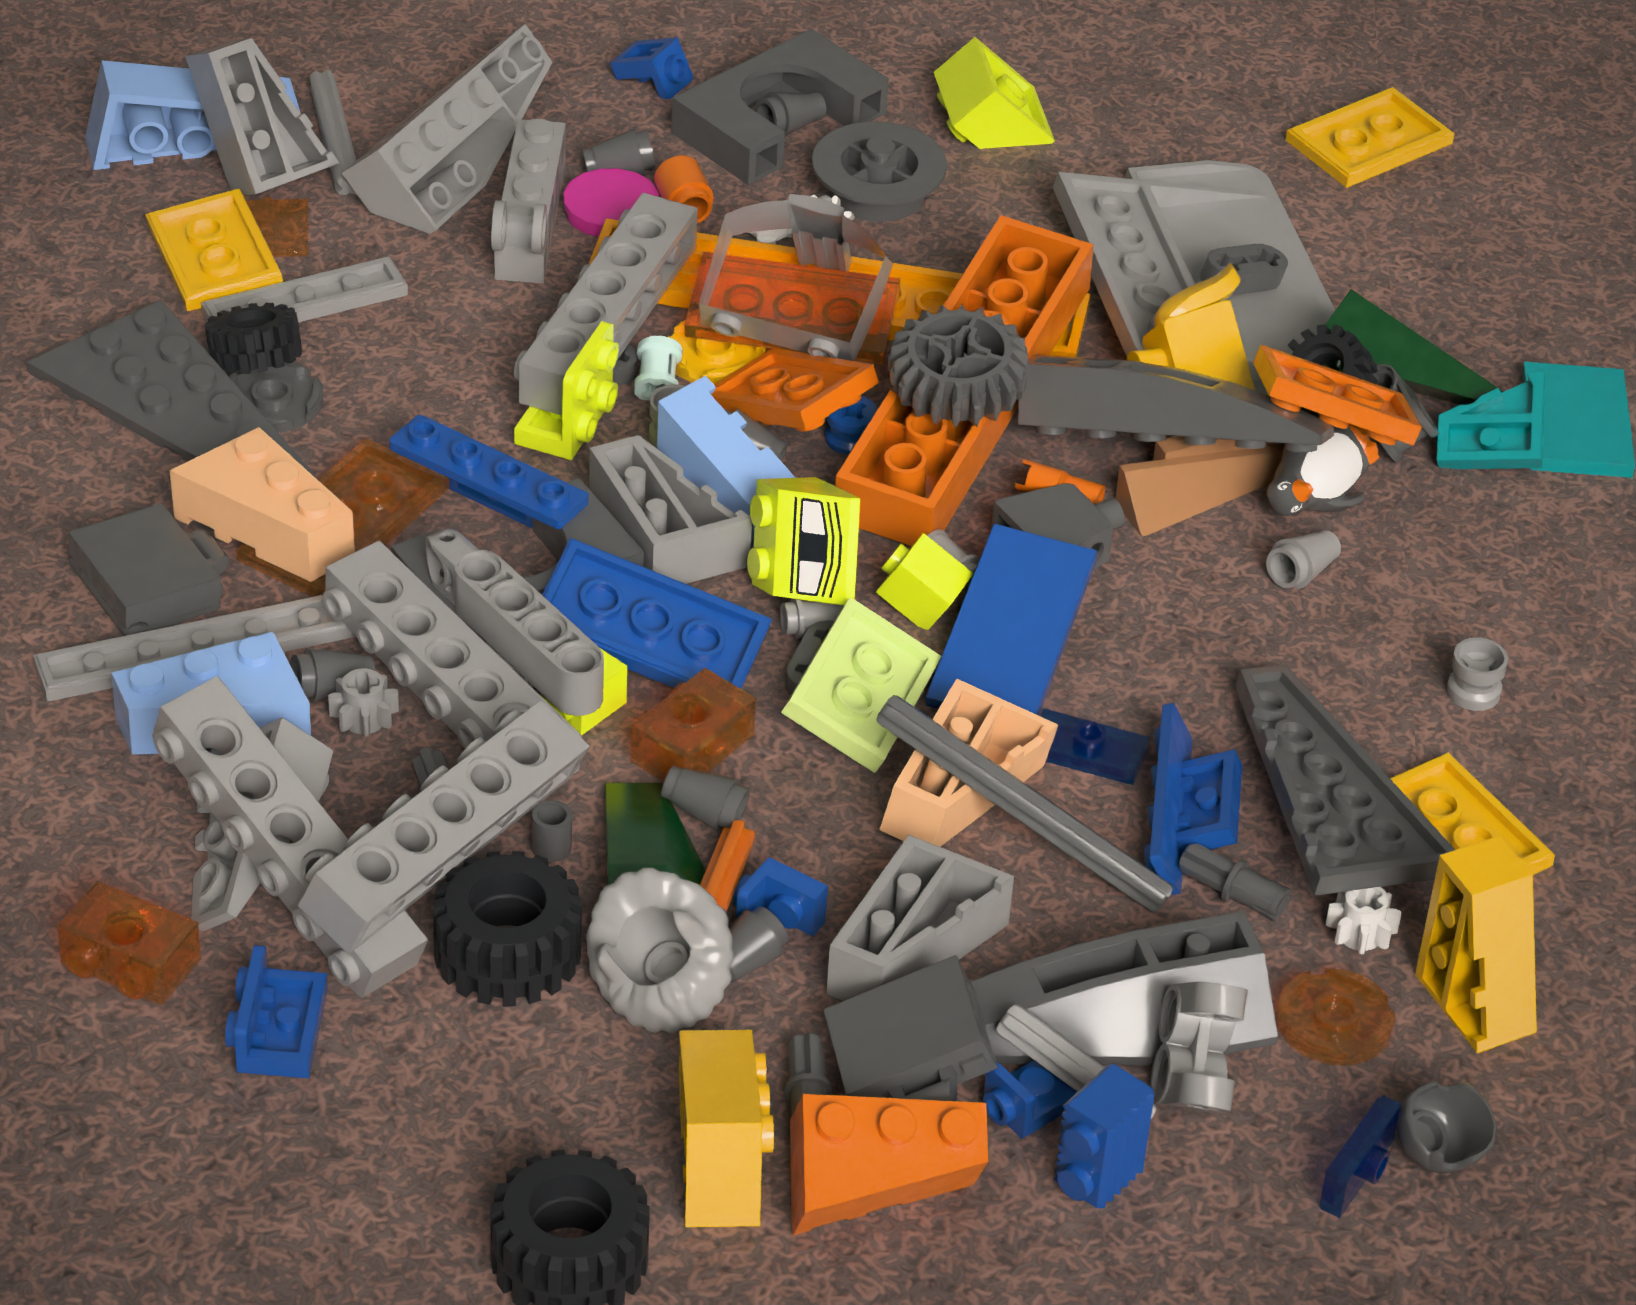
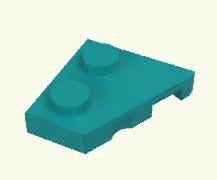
M1544 370L1527 374L1528 381L1502 393L1497 388L1481 395L1472 404L1459 405L1439 414L1438 467L1449 469L1542 468L1546 382Z

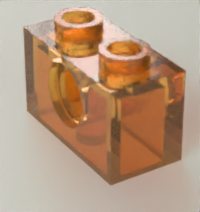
M707 668L702 669L687 682L678 684L671 694L653 709L644 711L637 717L632 724L630 732L632 739L631 762L665 782L673 765L682 769L687 768L708 773L754 736L756 698Z
M97 881L57 925L61 963L79 977L90 978L93 976L116 986L122 994L131 999H141L143 997L163 1005L201 960L197 921L100 881Z

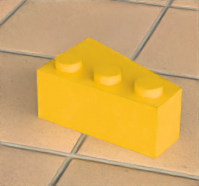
M1501 835L1439 856L1415 972L1419 981L1476 1053L1537 1032L1533 874L1525 859L1520 855H1516Z

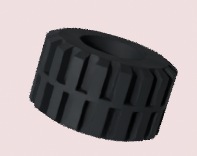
M500 851L488 852L487 858L479 859L474 856L464 860L463 869L453 867L446 874V882H439L435 891V900H433L434 960L436 968H441V977L448 985L456 981L457 993L467 998L473 991L477 992L478 1003L491 1005L493 997L503 998V1007L516 1006V998L526 997L528 1004L541 1001L542 990L545 989L552 996L562 989V979L570 982L576 974V965L580 964L582 898L579 896V887L575 880L567 879V871L560 865L550 867L548 866L547 858L539 855L533 858L525 857V852L512 851L511 855H500ZM513 925V926H516V927H498V926Z
M565 1149L551 1151V1157L545 1159L540 1155L526 1159L525 1169L517 1166L512 1168L506 1174V1183H499L494 1191V1203H491L490 1211L492 1273L497 1274V1285L503 1294L512 1290V1302L516 1305H528L529 1302L534 1303V1305L625 1304V1291L632 1295L637 1292L641 1286V1275L646 1276L648 1267L650 1206L647 1205V1193L643 1185H636V1175L628 1168L617 1170V1160L606 1155L599 1160L592 1158V1151L578 1150L577 1155H566ZM560 1228H579L592 1232V1234L578 1238H562L551 1235L548 1232Z

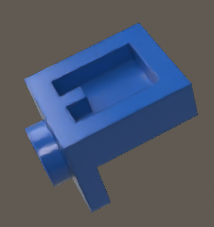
M678 37L635 41L610 62L616 80L636 78L639 82H646L653 79L659 97L670 100L693 80V74Z
M768 857L753 875L746 874L738 883L733 895V904L736 906V919L743 911L748 910L752 912L755 908L761 906L772 912L784 928H797L814 936L826 922L828 885Z
M1034 1060L1013 1073H1010L999 1062H996L998 1068L987 1072L985 1076L983 1103H986L987 1114L996 1124L1000 1126L1008 1125L1023 1139L1060 1117L1065 1111L1063 1105L1077 1092Z

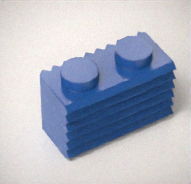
M1114 1063L1108 1064L1063 1105L1065 1111L1062 1113L1064 1117L1061 1121L1063 1127L1060 1129L1062 1135L1058 1138L1061 1144L1057 1146L1060 1152L1056 1154L1059 1160L1055 1162L1058 1168L1054 1170L1057 1176L1053 1180L1058 1182L1060 1188L1068 1197L1075 1201L1085 1200L1095 1208H1105L1106 1201H1113L1114 1194L1121 1193V1187H1128L1129 1180H1135L1137 1173H1143L1154 1102L1153 1088Z

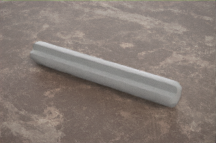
M325 70L322 73L314 71L309 77L311 83L310 91L324 147L327 151H332L340 162L330 167L335 191L339 195H347L349 193L353 195L356 192L342 175V172L356 161L336 79L329 70Z

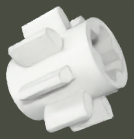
M1381 887L1338 892L1336 903L1329 904L1326 918V926L1337 928L1335 943L1337 945L1344 943L1349 948L1358 950L1359 954H1364L1365 951L1372 950L1377 946L1385 950L1388 949L1391 934L1398 933L1401 919V911L1390 908L1392 894L1390 892L1386 893Z

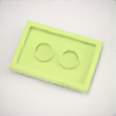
M850 597L839 612L781 713L875 773L886 759L897 739V736L878 724L876 721L878 713L893 695H897L912 706H915L942 656Z

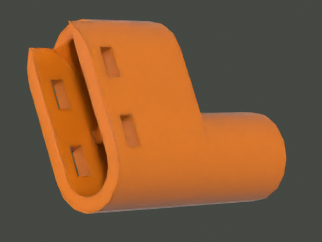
M1023 459L1021 462L1030 468L1025 485L1015 483V489L1021 493L1069 483L1075 485L1093 504L1104 499L1105 485L1072 476L1064 470Z

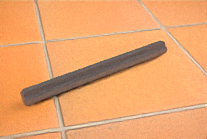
M897 695L890 697L878 713L876 721L879 725L1151 912H1157L1168 900L1173 890L1171 883Z

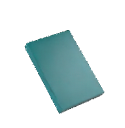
M1524 362L1521 373L1522 383L1528 381L1527 374L1544 370L1546 380L1542 468H1530V470L1633 478L1635 457L1624 369Z

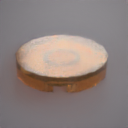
M1326 968L1325 974L1311 976V971L1298 974L1284 986L1276 1008L1278 1030L1289 1046L1309 1059L1329 1065H1355L1376 1057L1388 1046L1394 1030L1395 1014L1394 1009L1392 1011L1387 1004L1389 997L1379 985L1364 975L1341 968Z

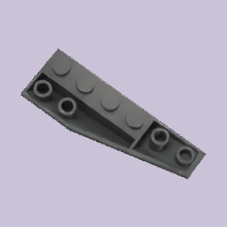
M1034 355L1028 358L1030 361L1029 377L1026 378V389L1022 394V398L1019 399L1018 425L1036 426V433L1044 435L1064 434L1067 432V428L1085 429V436L1090 438L1115 437L1116 431L1133 432L1135 440L1145 442L1163 441L1166 439V435L1184 436V442L1191 445L1215 444L1216 438L1234 439L1236 447L1245 449L1266 447V442L1286 443V450L1292 452L1316 451L1317 445H1322L1334 436V426L1301 409L1299 412L1283 409L1270 400L1271 396L1233 382L1185 369L1137 361Z
M1244 911L1134 930L1077 944L1017 963L971 981L978 998L977 1001L995 1060L1000 1064H1028L1033 1061L1032 1058L1000 1036L996 1030L998 1023L1008 1009L1017 1004L1101 1065L1113 1063L1116 1065H1153L1156 1053L1163 1044L1159 1036V1015L1164 995L1170 985L1188 982L1219 983L1248 990L1244 1020L1235 1022L1230 1044L1223 1054L1276 1045L1278 1040L1265 953Z

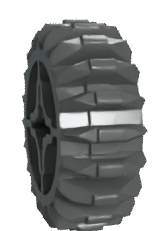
M963 304L960 305L958 310L951 311L940 305L936 314L921 310L917 320H906L902 331L895 333L891 353L888 355V370H890L892 392L898 393L901 406H912L916 417L930 414L934 425L942 419L952 420L955 428L960 421L967 420L977 427L982 417L996 421L1001 411H1012L1016 400L1022 398V394L1026 389V378L1029 377L1030 361L1028 360L1027 347L1025 346V339L1017 334L1016 325H1005L1001 314L987 317L983 306L975 312L966 311Z

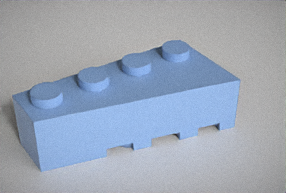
M101 60L85 135L93 170L110 168L109 162L132 160L133 165L153 163V157L182 154L184 160L201 158L212 150H217L189 68ZM279 77L287 87L285 90L286 94L300 112L290 78Z

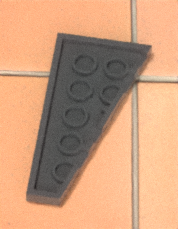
M162 300L156 301L26 362L30 375L41 381L46 379L62 388V392L73 399L78 400L80 398L101 410L102 415L161 448L166 446L181 454L186 462L260 427L315 477L310 468Z
M1285 664L1240 669L1235 689L1314 896L1411 882H1425L1435 879L1439 856L1455 849Z

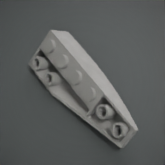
M526 24L522 25L417 108L344 170L342 175L370 213L431 234L486 186L516 130L517 120L523 118L553 63Z

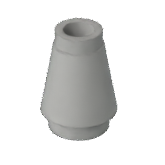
M1328 530L1281 539L1274 544L1267 556L1266 566L1269 576L1280 587L1304 588L1333 560L1339 557L1341 553L1340 541L1333 532Z

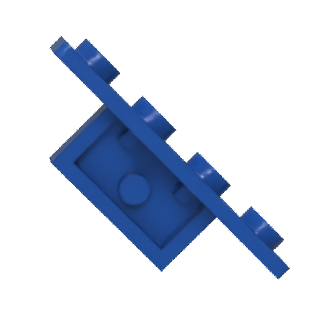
M423 415L415 416L389 439V449L448 477L450 490L532 529L533 518L555 529H561L589 504V494L586 491Z
M1175 703L1162 705L1161 726L1156 727L1154 732L1158 750L1157 765L1151 768L1155 797L1154 804L1148 806V819L1152 833L1151 844L1145 845L1144 855L1147 867L1171 883L1173 886L1171 895L1181 894L1183 873L1179 870V861L1189 844H1200L1213 850L1237 843L1242 763L1235 749L1191 759L1192 737Z

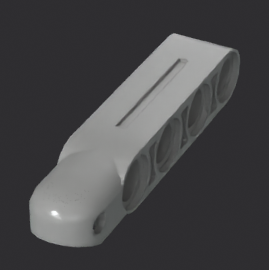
M453 528L441 529L425 538V554L431 583L455 606L457 614L464 622L562 712L581 716L593 713L600 708L603 703L604 657L601 649L497 554L478 549L468 538ZM442 572H444V578L440 576Z

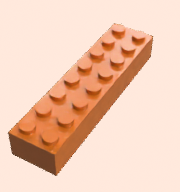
M1000 215L943 306L951 311L958 310L960 305L963 304L966 311L972 312L983 306L987 317L1001 314L1003 323L1005 325H1016L1017 334L1025 339L1028 358L1034 355L1050 356L1090 289L1094 244ZM891 388L836 475V487L860 498L859 529L912 546L923 533L928 535L938 529L944 531L1018 409L1019 399L1014 403L1012 411H1001L996 421L982 417L977 427L967 420L960 421L955 428L952 420L942 419L934 425L930 414L916 417L912 406H901L898 393L892 392Z

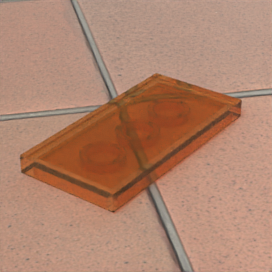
M703 252L684 325L685 337L805 353L740 335L736 337L726 336L710 327L702 326L699 301L714 254ZM726 255L708 306L850 343L877 275ZM888 277L876 315L856 357V361L884 364L900 293V278Z
M367 438L318 479L319 482L352 510L355 552L379 540L386 546L449 490L448 477ZM245 543L236 550L238 562L311 597L323 595L325 592L326 575L310 582L256 557L255 548Z

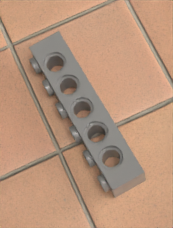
M642 193L630 210H624L617 229L611 237L606 236L603 239L598 255L592 263L583 266L574 288L570 293L565 292L562 295L557 311L549 322L544 321L540 325L536 340L528 351L523 350L519 354L514 367V379L519 381V403L562 415L563 379L565 373L601 321L613 324V342L619 344L618 358L621 356L696 249L698 208Z
M380 540L326 566V585L323 601L329 615L335 621H342L357 636L363 649L370 654L374 653L390 669L394 679L401 686H407L419 697L429 714L437 720L441 719L457 735L464 748L478 737L488 741L494 736L493 732L509 713L517 709L523 714L540 700L582 738V735ZM580 764L574 773L579 771Z
M216 676L161 706L152 734L159 755L167 763H174L188 781L189 790L196 802L204 808L208 807L222 824L224 835L229 844L236 851H243L256 867L258 877L266 891L272 896H279L292 913L294 924L300 934L308 941H314L327 957L330 970L337 981L344 986H349L358 996L363 998L418 965L428 939L405 910L348 955L297 906L309 885L305 880V875L309 869L325 854L331 853L334 857H337L345 851L344 846L348 838L222 680ZM213 748L219 750L224 755H214L205 749ZM239 792H250L259 799L246 798ZM282 835L288 837L294 843H283L274 836Z
M542 700L538 701L523 714L517 709L513 710L499 723L493 732L494 736L485 741L482 737H478L470 743L458 757V764L449 770L445 765L437 768L425 780L420 788L421 792L414 798H411L408 794L402 795L387 809L380 824L374 828L369 823L360 827L344 846L345 851L337 857H334L331 853L322 856L305 875V880L309 885L297 906L349 955L445 879L446 874L453 867H460L464 864V860L474 856L571 779L590 745Z

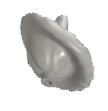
M642 868L637 872L622 873L614 883L603 888L600 892L599 900L591 912L592 921L586 933L587 956L590 962L589 973L593 981L598 984L602 997L610 1003L611 1008L618 1015L625 1016L629 1024L645 1027L647 1031L653 1033L661 1030L667 1033H676L682 1028H691L699 1020L706 1019L711 1014L714 1006L723 999L724 989L731 981L730 968L734 958L732 951L733 938L728 928V916L725 910L718 906L715 899L699 884L681 879L677 874L659 871L655 868Z

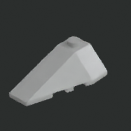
M283 717L259 727L316 800L319 801L329 783V775L327 773L334 750ZM211 750V754L224 755L219 750ZM239 792L246 798L259 799L250 792ZM197 803V811L199 813H210V824L207 831L203 829L195 836V849L197 851H208V860L203 863L193 877L191 928L206 931L236 918L261 881L256 867L243 851H236L229 844L224 835L222 824L208 807L204 808ZM282 835L274 836L283 843L291 841V839Z

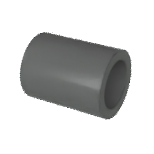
M548 800L541 802L532 811V852L535 856L539 855L547 858L548 862H557L565 859L572 850V810L568 805L560 801Z

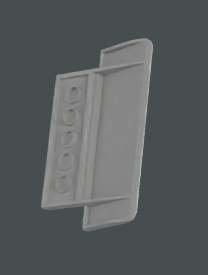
M1204 160L1132 167L1127 169L1124 178L1058 172L1053 190L1074 238L1094 244L1091 277L1126 357L1131 351L1144 350L1142 345L1143 336L1154 328L1153 318L1165 300L1194 284L1202 282L1200 273L1207 255L1211 250L1217 248L1265 244L1278 249L1288 260L1284 276L1276 289L1231 295L1226 299L1231 300L1254 387L1257 392L1268 395L1253 364L1260 345L1262 344L1292 355L1293 351L1289 348L1288 344L1294 339L1300 345L1305 341L1301 332L1307 329L1314 335H1317V326L1326 324L1335 312L1329 296L1271 180L1256 167L1241 163Z

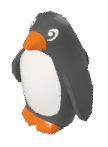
M1315 413L1312 415L1318 417L1319 413ZM1349 424L1347 429L1334 426V436L1322 445H1317V450L1313 452L1288 451L1285 444L1282 460L1267 490L1268 500L1272 508L1281 516H1294L1302 511L1341 512L1362 502L1365 499L1364 492L1346 495V493L1365 473L1367 468L1379 458L1377 444L1370 440L1366 433L1367 429Z

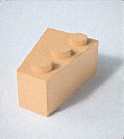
M260 427L170 470L175 519L187 525L192 520L200 522L214 529L215 538L228 544L233 539L255 548L256 557L312 582L326 575V566L355 553L352 510Z
M959 679L955 680L933 718L935 722L1023 782L1044 766L1058 728V724ZM914 750L893 786L880 831L902 841H905L907 836L911 835L941 847L995 804L929 758Z

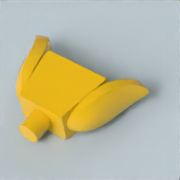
M1229 263L1217 275L1194 284L1165 300L1153 318L1154 328L1143 336L1142 345L1144 350L1129 352L1126 361L1185 369L1233 382L1256 391L1231 300H1226L1233 294L1241 281L1233 264Z

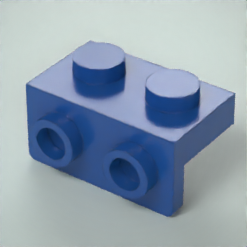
M253 946L249 967L240 966L237 973L235 996L236 1002H241L239 1011L230 1010L226 1022L225 1044L226 1047H235L237 1073L310 1078L328 991L327 973L270 969L267 966L266 946Z

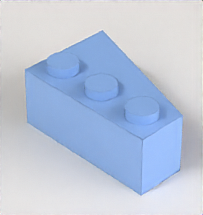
M707 376L659 400L657 449L682 466L683 476L696 486L701 488L704 485H708L718 493L717 501L733 513L742 510L750 516V503L752 497L756 495L757 479L796 478L769 447L760 451L742 431L746 427L747 422L737 411L728 415L713 398L711 393L715 391L716 387ZM753 523L751 535V548H754L755 526L753 525Z
M274 632L111 672L115 718L132 754H159L152 734L160 707L216 676L222 680L258 727L283 717L311 736L310 703Z

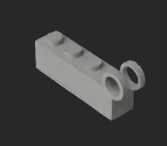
M545 119L517 120L502 200H496L493 209L491 247L494 250L495 280L544 283L565 172L566 123L550 122Z

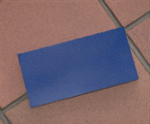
M994 524L926 695V706L939 709L955 680L959 679L1039 716L1096 565L1097 550Z
M573 538L569 539L542 594L599 648L627 665L628 670L712 704L731 709L736 704L772 621L769 617Z

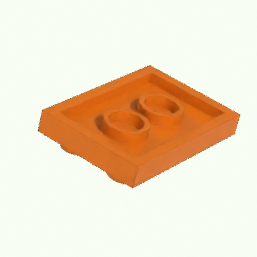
M1262 344L1258 349L1253 364L1268 395L1271 396L1270 400L1275 405L1292 412H1299L1301 407L1318 412V417L1321 420L1338 428L1347 429L1349 424L1367 429L1366 433L1368 436L1387 445H1395L1397 440L1414 446L1422 426L1402 393Z
M771 348L714 384L716 389L711 395L723 409L725 408L732 412L739 409L755 421L762 422L763 425H781L795 428L799 432H805L823 425L825 418L839 408L848 407L860 401L861 394L878 384L879 381L874 364L820 355L811 356L807 353Z

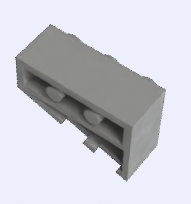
M908 835L830 944L826 994L844 1001L954 955L961 959L1009 925L1014 876Z

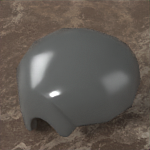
M1437 1080L1428 1082L1415 1088L1399 1105L1397 1132L1404 1152L1410 1159L1430 1172L1447 1174L1462 1171L1479 1161L1494 1147L1497 1124L1491 1106L1474 1086L1466 1082L1451 1086L1439 1085Z

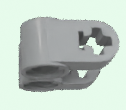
M1188 982L1172 984L1168 987L1159 1015V1036L1163 1044L1156 1053L1151 1071L1150 1087L1154 1090V1103L1208 1113L1231 1112L1235 1081L1227 1079V1060L1223 1052L1226 1051L1230 1044L1235 1022L1244 1020L1247 989L1211 982Z

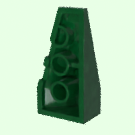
M1350 289L1325 324L1331 331L1333 325L1341 326L1346 332L1349 330L1371 353L1373 356L1372 360L1377 365H1391L1415 393L1459 405H1469L1474 403L1481 395L1498 388L1352 289ZM1336 359L1325 363L1333 370L1343 371L1344 364L1341 360Z
M605 783L607 885L614 883L622 873L637 872L642 868H655L659 871L674 873L681 879L701 884L706 869L670 800L661 797L662 783Z

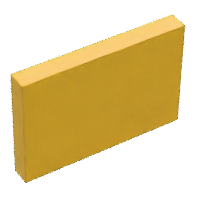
M1392 87L1288 129L1285 140L1347 188L1453 144L1454 133Z
M234 189L145 214L149 230L187 311L201 309V302L283 282L278 265L240 189Z
M1449 752L1390 778L1455 850L1501 835L1516 855H1520L1525 859L1533 875L1553 866L1555 854Z

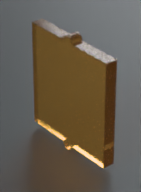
M265 197L263 200L246 201L273 257L309 256L308 199L272 200L271 197Z

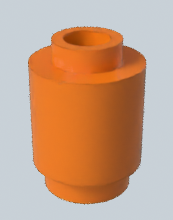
M678 155L665 160L657 168L654 175V183L661 198L698 208L697 224L704 221L712 211L714 196L698 162L694 158L685 155Z

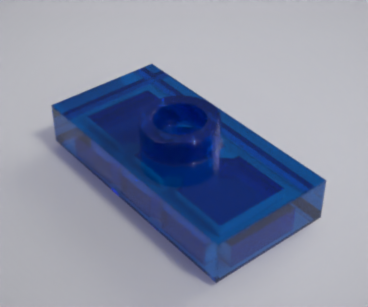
M1043 709L1040 717L1058 724L1046 762L1134 785L1149 748V736Z
M1384 1095L1376 1099L1326 1170L1319 1204L1321 1210L1341 1218L1366 1181L1374 1185L1379 1181L1390 1157L1388 1148L1395 1138L1401 1103Z

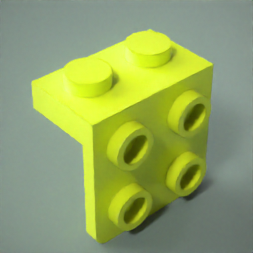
M600 322L566 371L563 379L562 415L529 406L514 428V444L572 461L584 442L589 443L592 440L599 419L604 412H611L618 395V384L613 382V368L618 358L619 344L613 342L614 326L612 323Z

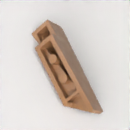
M1184 436L1169 437L1155 443L1153 461L1119 466L1115 499L1120 503L1124 515L1142 537L1270 484L1282 460L1283 449L1286 443L1266 442V447L1245 449L1236 447L1234 439L1216 438L1215 444L1191 445L1184 442Z

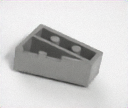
M252 38L226 41L185 56L230 191L240 189L243 195L258 194L340 163L333 152L327 151L311 129L313 124L306 114H301L286 94L285 90L287 87Z
M639 435L590 447L589 489L644 551L645 568L688 584L747 567L752 535V521L749 515L742 510L736 513L730 511L717 501L718 493L708 485L699 488L683 476L682 466Z

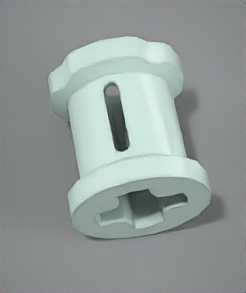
M650 336L638 343L637 356L641 360L640 375L635 378L634 394L639 399L650 400L652 393L661 386L679 384L675 379L676 364L682 359L683 349L676 340L665 336Z

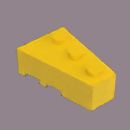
M752 1030L679 1031V1100L681 1138H683L685 1165H683V1183H686L685 1227L760 1226L762 1153H771L774 1149L773 1115H770L769 1083H766V1054L754 1052Z

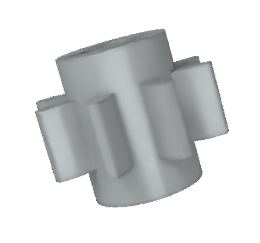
M361 668L352 670L343 678L335 680L336 693L328 695L329 717L339 718L341 732L349 730L353 733L363 734L364 737H369V734L378 731L382 727L387 729L392 727L391 714L399 712L398 690L388 689L387 675H380L374 670Z

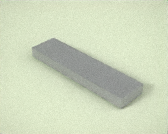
M390 256L204 301L201 302V310L205 320L208 322L207 319L211 316H217V312L222 310L231 312V307L239 305L241 308L249 307L248 304L257 303L258 306H263L266 302L274 303V306L285 304L288 308L293 307L295 309L298 322L406 296L408 295V284Z

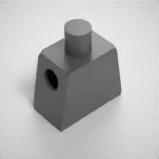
M1063 483L995 500L991 530L994 524L1097 550L1095 569L1109 561L1113 530L1123 527L1125 516L1120 503L1116 499L1108 498L1093 504L1075 485Z

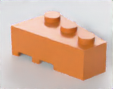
M803 1094L790 1119L791 1224L793 1236L811 1231L812 1228L844 1219L851 1220L865 1216L872 1211L897 1204H908L974 1185L988 1163L986 1103Z

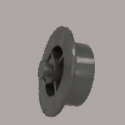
M870 121L845 125L825 135L813 150L812 167L817 179L830 190V197L832 198L835 195L841 200L840 206L845 208L844 212L850 211L854 214L855 218L862 220L887 222L908 217L922 206L925 196L935 191L943 182L947 171V160L941 147L926 134L901 124Z

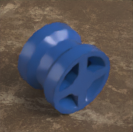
M862 396L857 403L839 408L826 417L829 425L825 430V442L829 448L846 455L851 453L877 411V406L872 400Z

